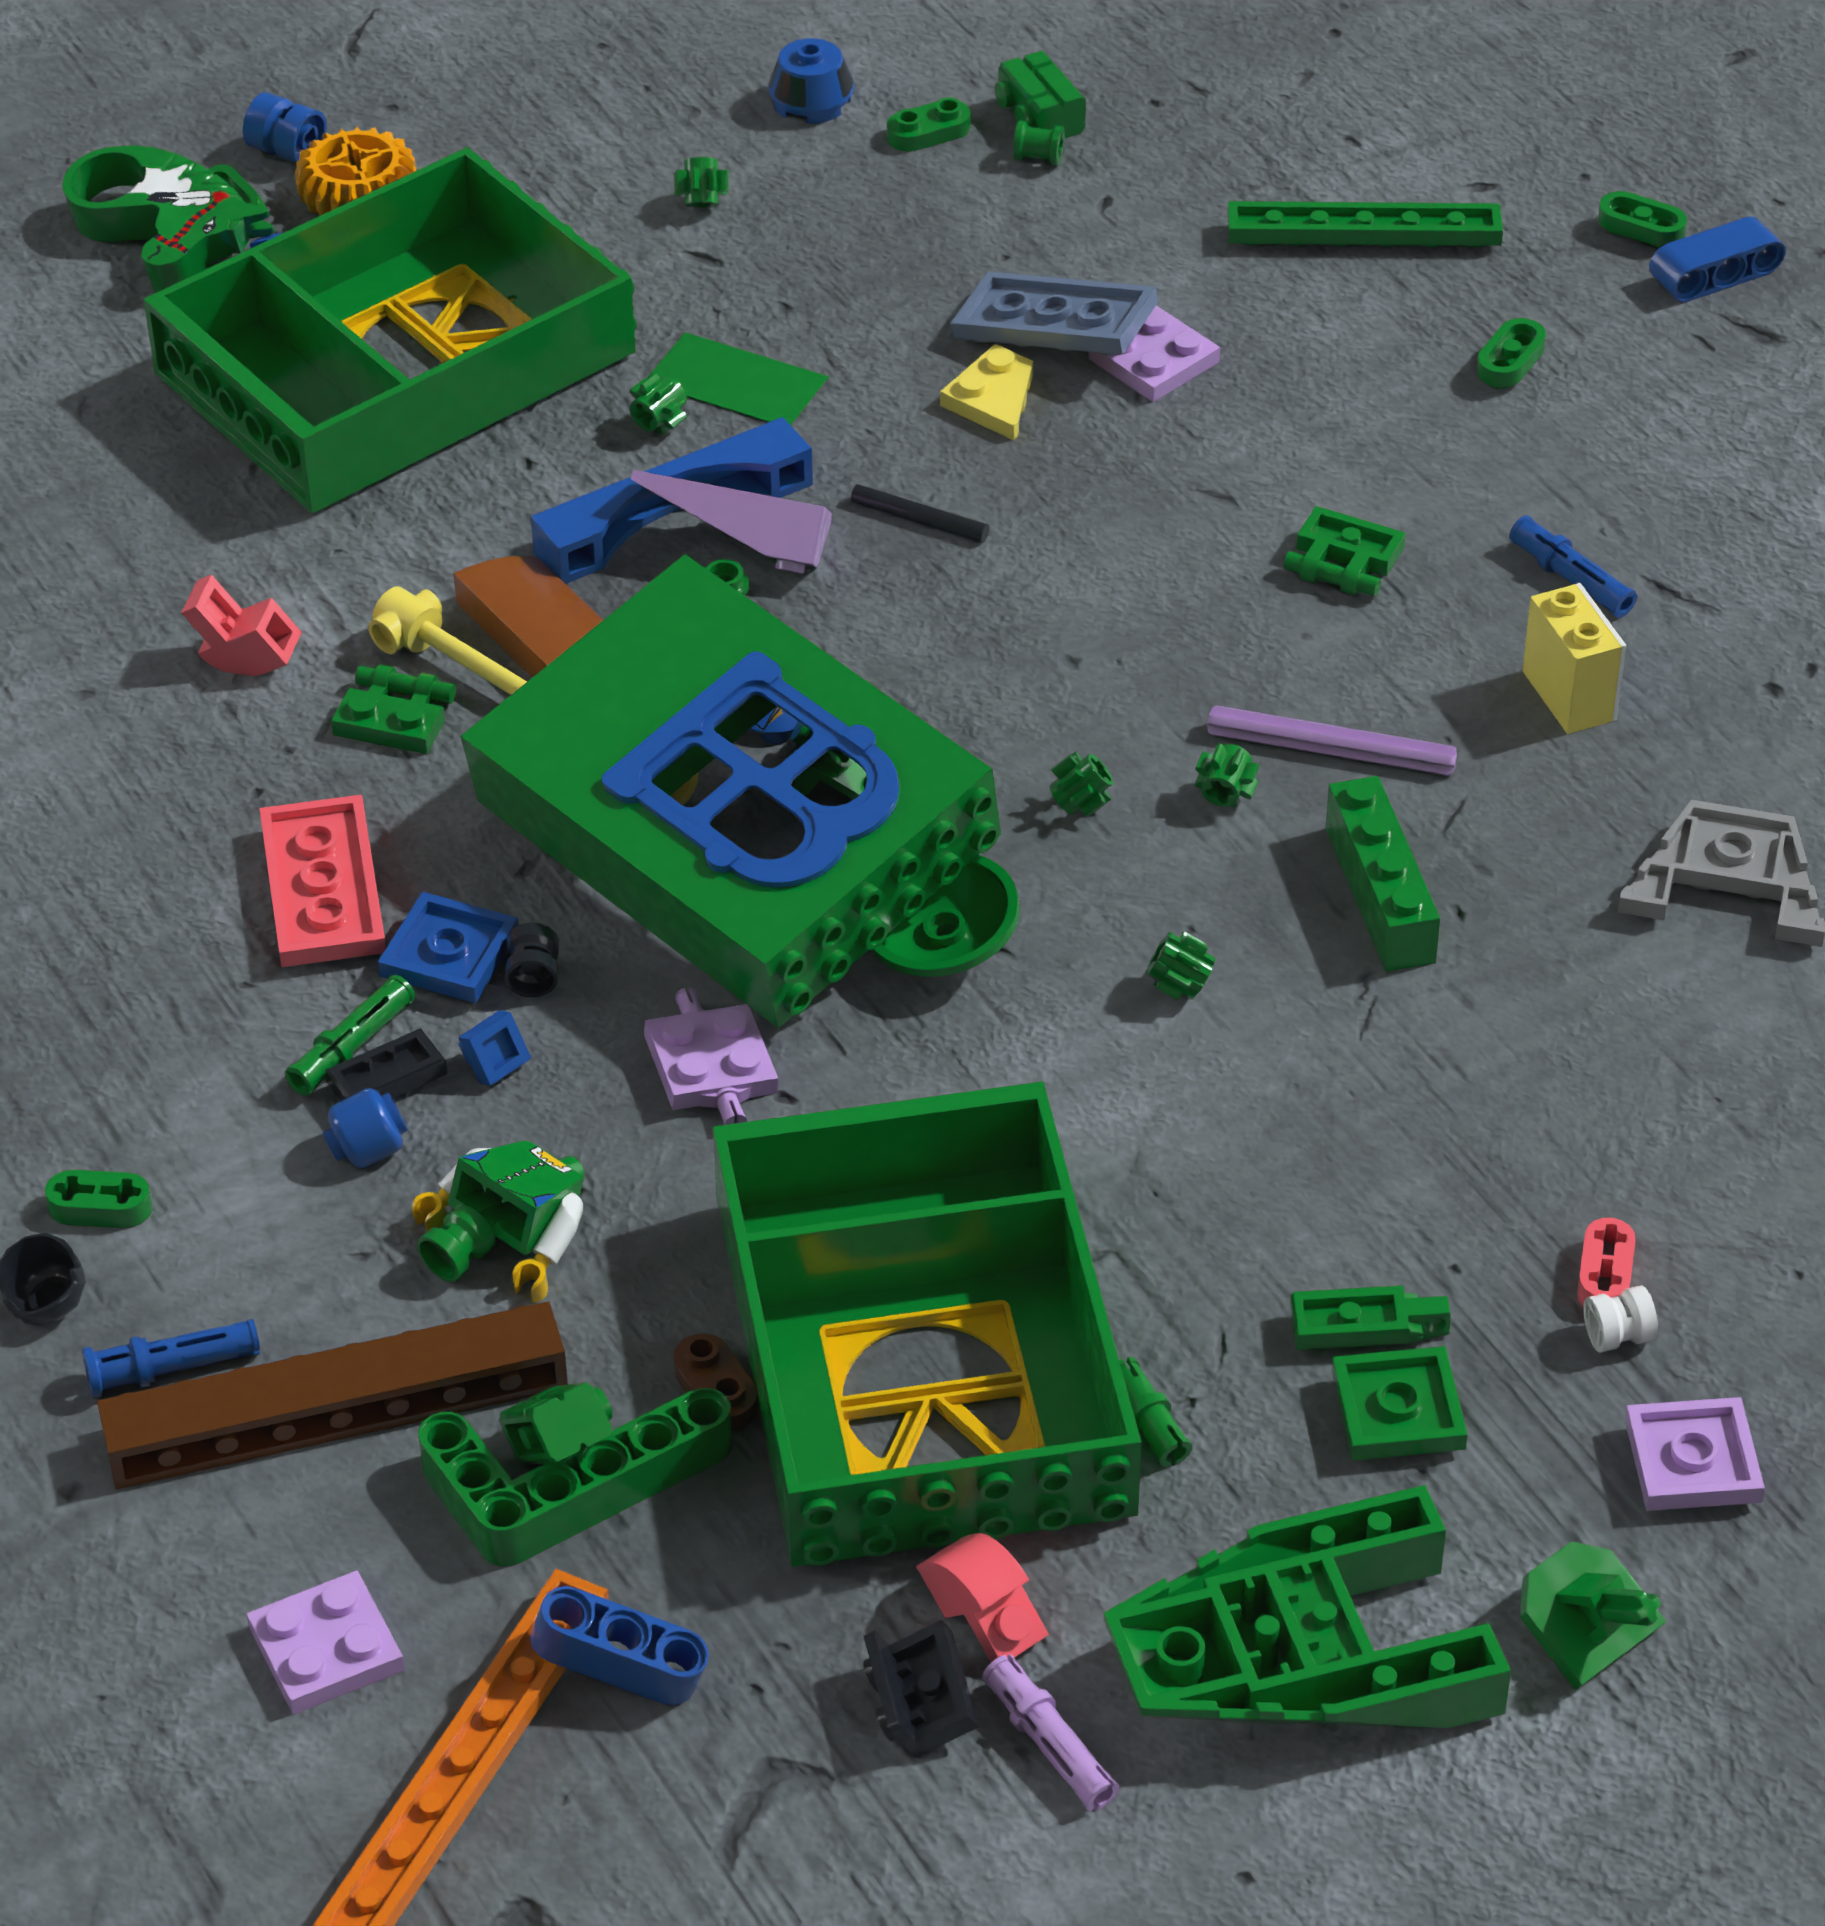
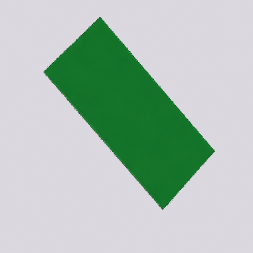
M687 332L680 337L649 375L657 373L660 379L663 377L675 379L681 384L688 397L768 422L783 417L790 425H792L829 378V376Z

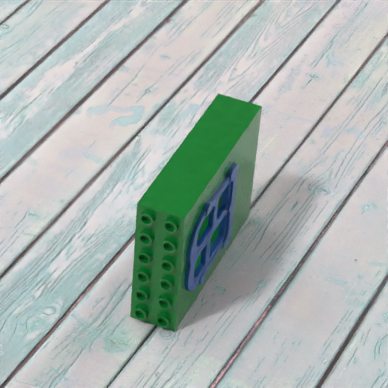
M686 554L460 736L479 803L777 1028H780L793 1015L801 1014L816 995L831 982L839 981L854 962L868 950L877 948L892 929L906 917L915 915L931 895L943 885L952 883L969 862L980 853L990 850L998 837L1001 836L993 769ZM779 707L813 732V736L775 768H766L733 745V743L773 709ZM829 750H839L858 763L867 776L866 786L862 793L851 802L839 806L817 804L794 789L791 783ZM715 758L733 771L729 779L694 807H685L670 797V795ZM758 789L795 815L804 825L805 834L803 842L799 847L787 856L773 860L759 859L748 854L710 825V822L745 791Z

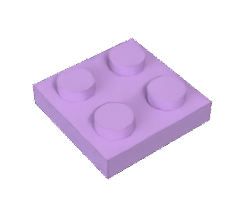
M1156 306L1123 355H1103L1099 352H1088V359L1150 401L1155 402L1219 363L1221 347Z
M1741 1397L1627 1405L1625 1423L1646 1511L1762 1503L1765 1487Z
M358 1570L246 1613L249 1629L293 1715L405 1671L403 1655Z

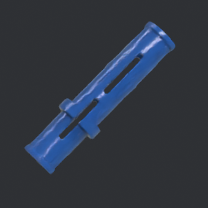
M1529 515L1521 517L1513 525L1509 534L1510 541L1538 559V565L1548 573L1555 571L1573 585L1581 583L1592 599L1611 611L1617 618L1624 617L1634 607L1637 600L1636 591L1628 588L1600 566L1594 564L1573 549L1572 542L1563 535H1553L1535 522Z

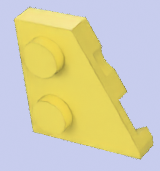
M994 344L940 391V406L1014 440L1018 437L1021 413H1024L1027 391L1030 390L1033 378V361Z

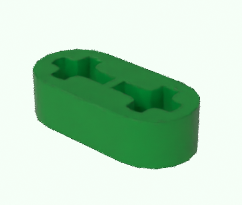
M66 1170L55 1174L48 1180L45 1186L48 1212L52 1219L60 1224L130 1228L142 1224L149 1218L152 1212L149 1185L138 1174ZM129 1197L127 1203H123L125 1198Z

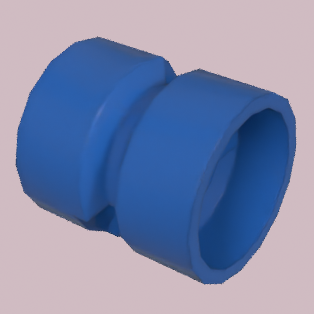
M264 92L253 99L246 111L242 128L243 139L252 148L271 155L277 154L282 159L296 163L300 159V151L309 148V141H322L323 133H327V122L324 114L318 110L299 103L293 104L288 99Z

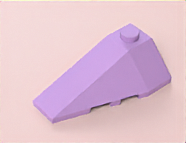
M632 470V481L764 556L775 559V569L804 574L805 565L818 567L833 515L824 506Z

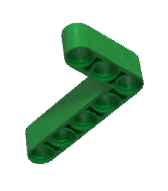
M713 1388L692 1390L612 1430L611 1436L589 1447H581V1451L559 1462L546 1463L514 1480L509 1477L466 1419L452 1412H440L429 1416L419 1427L418 1439L422 1471L428 1484L483 1558L490 1564L499 1567H510L520 1564L722 1461L729 1455L732 1449L731 1404L727 1396L719 1390Z

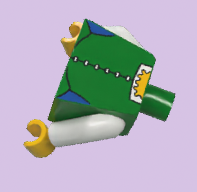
M523 1140L495 1148H475L466 1155L458 1157L457 1164L438 1183L441 1189L437 1193L426 1192L416 1196L412 1203V1213L416 1224L420 1225L424 1222L428 1231L431 1228H441L443 1226V1220L448 1214L446 1211L448 1205L455 1208L457 1205L463 1204L478 1211L491 1226L493 1235L523 1255H527L532 1251L536 1254L533 1259L519 1262L514 1267L512 1273L516 1294L526 1281L536 1280L531 1289L532 1302L537 1303L542 1301L548 1293L546 1269L550 1263L554 1265L558 1263L577 1231L583 1212V1203L579 1196L584 1181V1170L581 1163L575 1157L565 1156L557 1159L529 1141Z

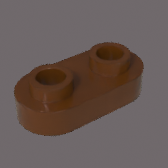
M703 1333L686 1337L676 1346L674 1351V1372L677 1381L685 1393L699 1388H713L721 1391L724 1395L726 1393H734V1395L727 1396L731 1404L732 1431L749 1425L756 1417L758 1410L757 1390L726 1342L715 1335Z

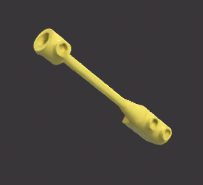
M393 587L387 590L376 603L368 629L372 640L383 652L394 654L402 647H405L414 653H419L432 646L510 695L527 682L442 630V606L437 596L430 590L424 589L417 595H413L402 587ZM698 773L670 795V797L681 805L686 803L697 786Z

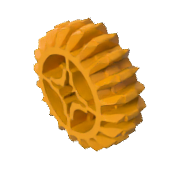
M357 126L354 131H344L340 128L339 132L334 135L323 133L322 141H309V148L300 151V159L296 162L295 177L301 202L307 204L309 212L319 213V216L411 174L417 171L412 151L405 146L404 139H394L392 132L378 134L376 127L368 131H361Z

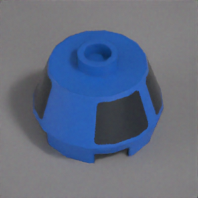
M807 38L791 42L781 49L767 87L772 97L774 108L782 117L786 118L788 113L807 116V124L827 122L841 116V107L848 101H851L855 84L841 50L835 44L823 39Z

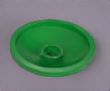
M978 855L961 870L958 877L952 883L943 885L924 902L921 909L915 915L906 917L887 934L884 941L877 948L871 951L888 967L914 976L939 977L969 970L996 954L1012 936L1020 915V902L1015 883L1007 871L999 864Z

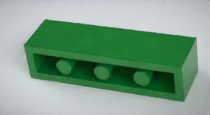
M1379 776L1329 784L1325 829L1385 972L1436 963L1440 916Z

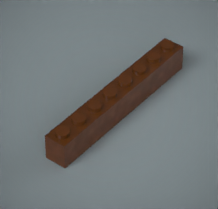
M550 1301L529 1306H519L511 1310L475 1318H464L456 1322L425 1329L410 1330L366 1342L351 1343L343 1347L307 1355H296L288 1359L248 1368H237L229 1372L198 1379L182 1380L174 1384L139 1392L124 1393L116 1397L98 1400L97 1405L116 1490L424 1421L429 1416L440 1412L456 1414L532 1397L550 1387L568 1385L564 1346Z

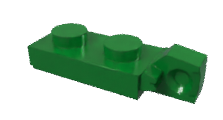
M1403 1285L1297 1291L1290 1294V1311L1295 1350L1408 1344L1409 1342L1414 1343L1427 1338L1446 1336L1450 1333L1451 1315L1448 1296L1417 1297V1294L1404 1292Z

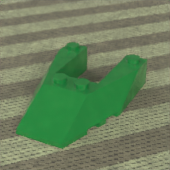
M1426 1485L1256 1525L1247 1530L1246 1539L1220 1554L1214 1549L1198 1558L1196 1567L1169 1583L1164 1578L1104 1612L1106 1628L1141 1716L1270 1724L1452 1728L1504 1715L1506 1713L1511 1669L1489 1623L1374 1651L1350 1596L1441 1574L1446 1528Z

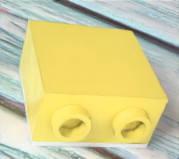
M1581 583L1531 596L1522 669L1525 676L1567 734L1616 721L1627 645Z

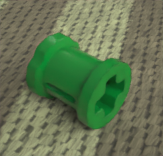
M1019 120L1014 135V160L1022 161L1024 157L1050 160L1051 165L1058 166L1061 162L1064 148V126L1056 125L1054 129L1028 126L1027 121Z

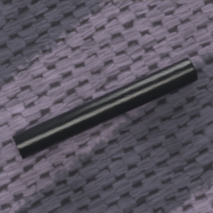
M856 484L851 493V502L978 542L984 543L989 533V524L860 484Z

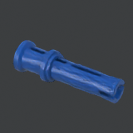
M253 1319L147 1342L146 1338H140L139 1336L131 1337L129 1344L94 1351L91 1346L82 1348L83 1362L92 1398L101 1397L103 1390L137 1383L141 1388L147 1387L149 1383L154 1382V1376L206 1366L239 1357L260 1355L259 1339Z

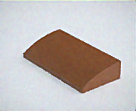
M509 556L492 559L453 573L456 603L531 677H534L603 621L545 563L535 556Z

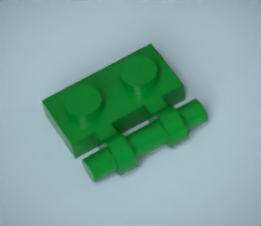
M1315 506L1297 534L1296 549L1307 552L1306 555L1288 551L1283 569L1300 575L1301 580L1313 584L1320 580L1340 586L1341 592L1357 596L1360 592L1376 597L1381 587V578L1368 575L1367 573L1373 572L1387 577L1405 548L1406 533ZM1327 559H1330L1343 564H1347L1348 566L1345 568L1326 561Z
M380 664L376 668L360 665L356 671L355 683L370 689L369 691L348 689L331 720L333 735L428 754L445 722L444 707L433 704L435 701L451 704L456 695V685L439 681L437 675L420 673L416 677L397 673L396 668ZM394 692L412 696L411 700L393 697L391 695Z

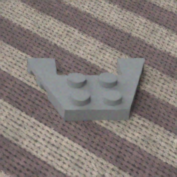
M1690 800L1662 837L1659 849L1652 858H1646L1638 869L1637 878L1630 886L1626 885L1619 898L1618 913L1665 920L1673 883L1689 885L1701 890L1713 889L1743 894L1756 899L1781 901L1775 939L1823 947L1825 935L1824 918H1820L1818 913V897L1815 887L1810 885L1806 871L1808 862L1794 816Z

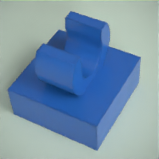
M497 1011L458 1037L460 1043H458L466 1063L472 1066L479 1084L491 1086L531 1059L511 1012Z

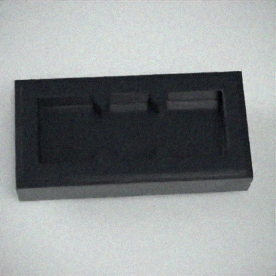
M420 1028L325 1070L327 1084L338 1099L342 1101L366 1088L375 1089L381 1096L389 1092L392 1098H395L447 1075L448 1071L446 1060Z

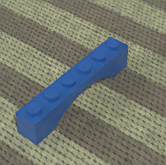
M781 417L644 472L782 498L813 485L812 448ZM631 477L532 515L533 553L567 584L604 569L613 553L630 536L647 524L682 509L632 481Z

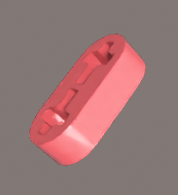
M1601 1218L1593 1221L1586 1229L1577 1290L1578 1301L1583 1308L1587 1297L1599 1294H1606L1611 1298L1621 1295L1623 1290L1630 1288L1636 1239L1633 1229L1622 1220ZM1604 1242L1615 1244L1613 1256L1602 1254ZM1599 1277L1610 1278L1609 1291L1598 1289Z

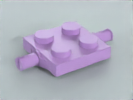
M688 987L687 996L685 988H683L675 995V1001L679 1006L681 1014L645 1020L644 1037L672 1110L697 1106L718 1108L724 1125L747 1122L740 1103L752 1097L777 1094L778 1076L750 1007L747 1004L704 1010L698 999L697 991L694 988Z

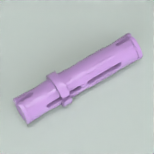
M1009 1654L1008 1657L1002 1655L995 1659L985 1669L982 1680L1004 1703L1010 1712V1722L1019 1732H1026L1034 1740L1062 1778L1072 1787L1088 1811L1092 1812L1093 1809L1098 1811L1107 1806L1116 1797L1119 1785L1100 1766L1088 1748L1061 1718L1055 1709L1056 1701L1047 1690L1039 1689L1034 1685L1013 1655Z

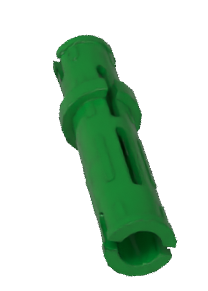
M391 975L378 990L357 1006L334 1029L324 1030L314 1038L313 1047L285 1071V1078L288 1084L297 1093L304 1096L310 1095L315 1087L326 1079V1069L353 1058V1053L373 1035L378 1033L403 1008L413 1002L415 993L412 986L401 976Z

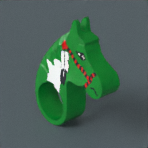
M130 145L97 149L76 160L68 168L63 178V192L75 226L82 235L101 242L150 239L143 246L141 256L151 286L156 292L204 271L210 264L219 259L229 257L234 253H242L249 239L274 233L273 225L263 221L270 216L267 208L245 203L233 187L218 175L191 159L159 148ZM119 186L135 187L118 199L107 202H90L96 195L110 188Z

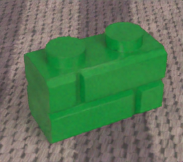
M1043 50L1025 55L1023 60L1018 57L1001 62L1000 67H998V82L994 87L995 96L1001 108L1008 107L1015 115L1016 123L1019 120L1027 121L1028 126L1054 129L1056 125L1064 126L1065 138L1083 133L1086 120V99Z
M582 1382L550 1387L530 1397V1401H522L500 1412L499 1423L517 1462H521L523 1465L554 1463L581 1451V1447H589L611 1436L612 1426L609 1420L613 1418V1412L606 1395L599 1387L594 1388L593 1385Z

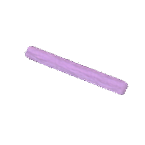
M1217 705L1212 707L1207 722L1208 733L1213 736L1445 776L1452 775L1457 760V749L1451 745Z

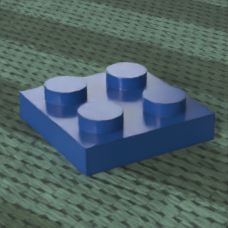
M422 892L378 960L379 977L388 979L391 975H398L407 980L411 986L476 1003L506 955L507 936L513 928L519 926L518 918Z

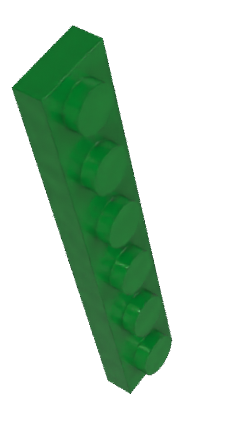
M1228 201V243L1289 244L1293 246L1333 244L1336 246L1380 245L1386 247L1393 245H1425L1428 247L1440 245L1502 246L1503 226L1500 203Z

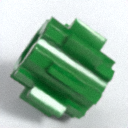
M1185 931L1180 937L1168 932L1156 948L1146 969V974L1155 979L1153 983L1156 986L1155 989L1175 1000H1178L1181 994L1191 1000L1194 999L1210 976L1216 960L1214 956L1206 952L1208 946L1205 945L1206 943Z

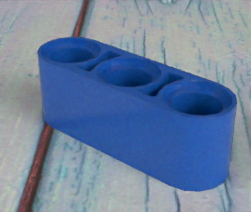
M1752 216L1745 217L1665 244L1652 256L1649 263V272L1677 301L1688 302L1772 273L1783 262L1786 247L1760 220Z
M569 1586L557 1587L547 1593L541 1603L530 1634L533 1649L543 1659L667 1705L682 1704L691 1698L705 1670L709 1657L706 1643L696 1633ZM553 1621H563L570 1625L572 1629L561 1628L555 1625ZM610 1641L620 1642L629 1650L617 1649L612 1646ZM667 1662L680 1665L685 1672L672 1669L668 1666Z

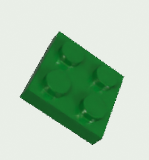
M1446 1346L1333 1357L1331 1372L1352 1461L1466 1450L1468 1434Z

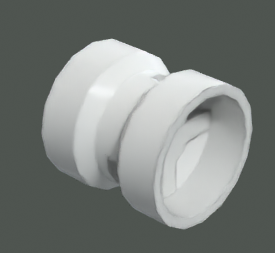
M1644 1286L1627 1288L1617 1297L1611 1298L1606 1294H1599L1585 1299L1584 1319L1587 1333L1593 1347L1599 1353L1619 1348L1621 1342L1629 1340L1635 1344L1656 1340L1658 1335L1657 1314L1650 1293Z

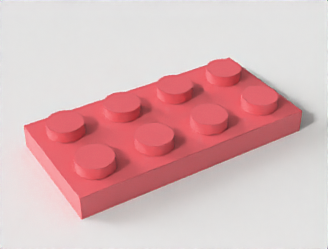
M362 794L259 808L281 967L383 954L386 949Z

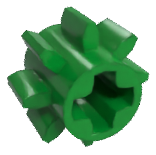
M692 157L684 159V170H676V173H674V195H685V206L707 208L718 206L719 195H727V192H729L728 170H718V159Z
M653 373L647 379L641 380L629 391L635 398L629 408L631 417L645 431H654L656 429L660 435H663L669 429L673 430L687 418L685 412L681 410L687 402L685 390L678 381L671 377L660 379L657 373Z
M1218 743L1213 755L1204 751L1201 753L1195 767L1199 774L1194 786L1201 788L1203 796L1210 803L1221 807H1236L1240 796L1251 800L1259 782L1255 778L1259 764L1253 763L1250 754L1242 747Z
M1074 752L1051 769L1057 779L1049 785L1050 791L1056 802L1068 814L1074 815L1081 809L1084 815L1088 817L1111 800V797L1105 790L1113 785V778L1106 766L1095 755L1089 754L1081 759L1079 754Z

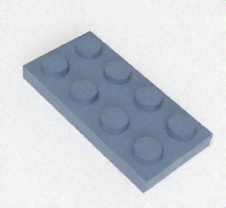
M988 271L951 321V328L955 339L974 340L978 343L996 342L1015 344L1019 347L1037 346L1057 348L1061 351L1078 350L1099 352L1103 355H1123L1158 304L1156 287Z

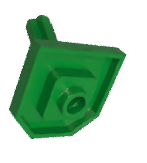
M1571 1541L1522 1578L1520 1619L1575 1690L1667 1622L1657 1610L1661 1605L1658 1597L1655 1594L1645 1593L1610 1549Z

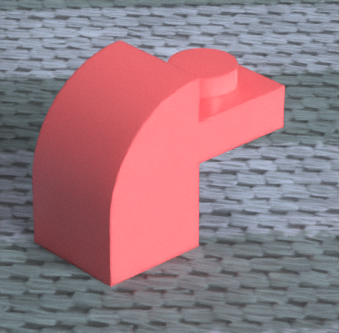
M212 574L196 581L181 612L190 622L191 626L204 638L197 654L207 663L223 672L259 676L286 666L302 633L272 598L241 609Z
M982 1533L963 1536L916 1566L944 1617L964 1615L991 1663L1002 1655L1008 1657L1011 1654L1013 1657H1016L1049 1635L1022 1587L1023 1584L1029 1581V1578L1010 1552L992 1537Z

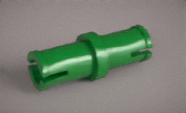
M1128 1357L1126 1362L1124 1359H1120L1138 1431L1142 1432L1157 1455V1460L1161 1466L1170 1467L1171 1461L1167 1455L1170 1456L1174 1465L1179 1464L1190 1455L1193 1445L1184 1436L1171 1416L1172 1405L1164 1393L1154 1390L1141 1370L1136 1358Z

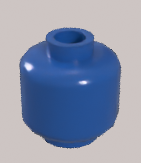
M366 1088L330 1107L328 1119L332 1128L322 1133L337 1161L347 1157L353 1166L358 1169H365L401 1150L403 1146L402 1134L409 1130L389 1092L381 1096L375 1089Z

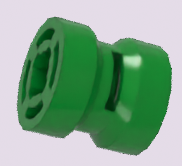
M461 1204L457 1205L445 1216L441 1228H431L419 1238L417 1251L422 1261L432 1273L444 1281L454 1282L467 1272L470 1260L482 1258L494 1248L496 1239L486 1219L472 1207Z

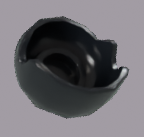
M48 1233L24 1236L6 1249L0 1259V1290L4 1304L16 1319H21L24 1323L32 1325L47 1324L59 1321L78 1306L86 1283L85 1273L81 1262L64 1239Z

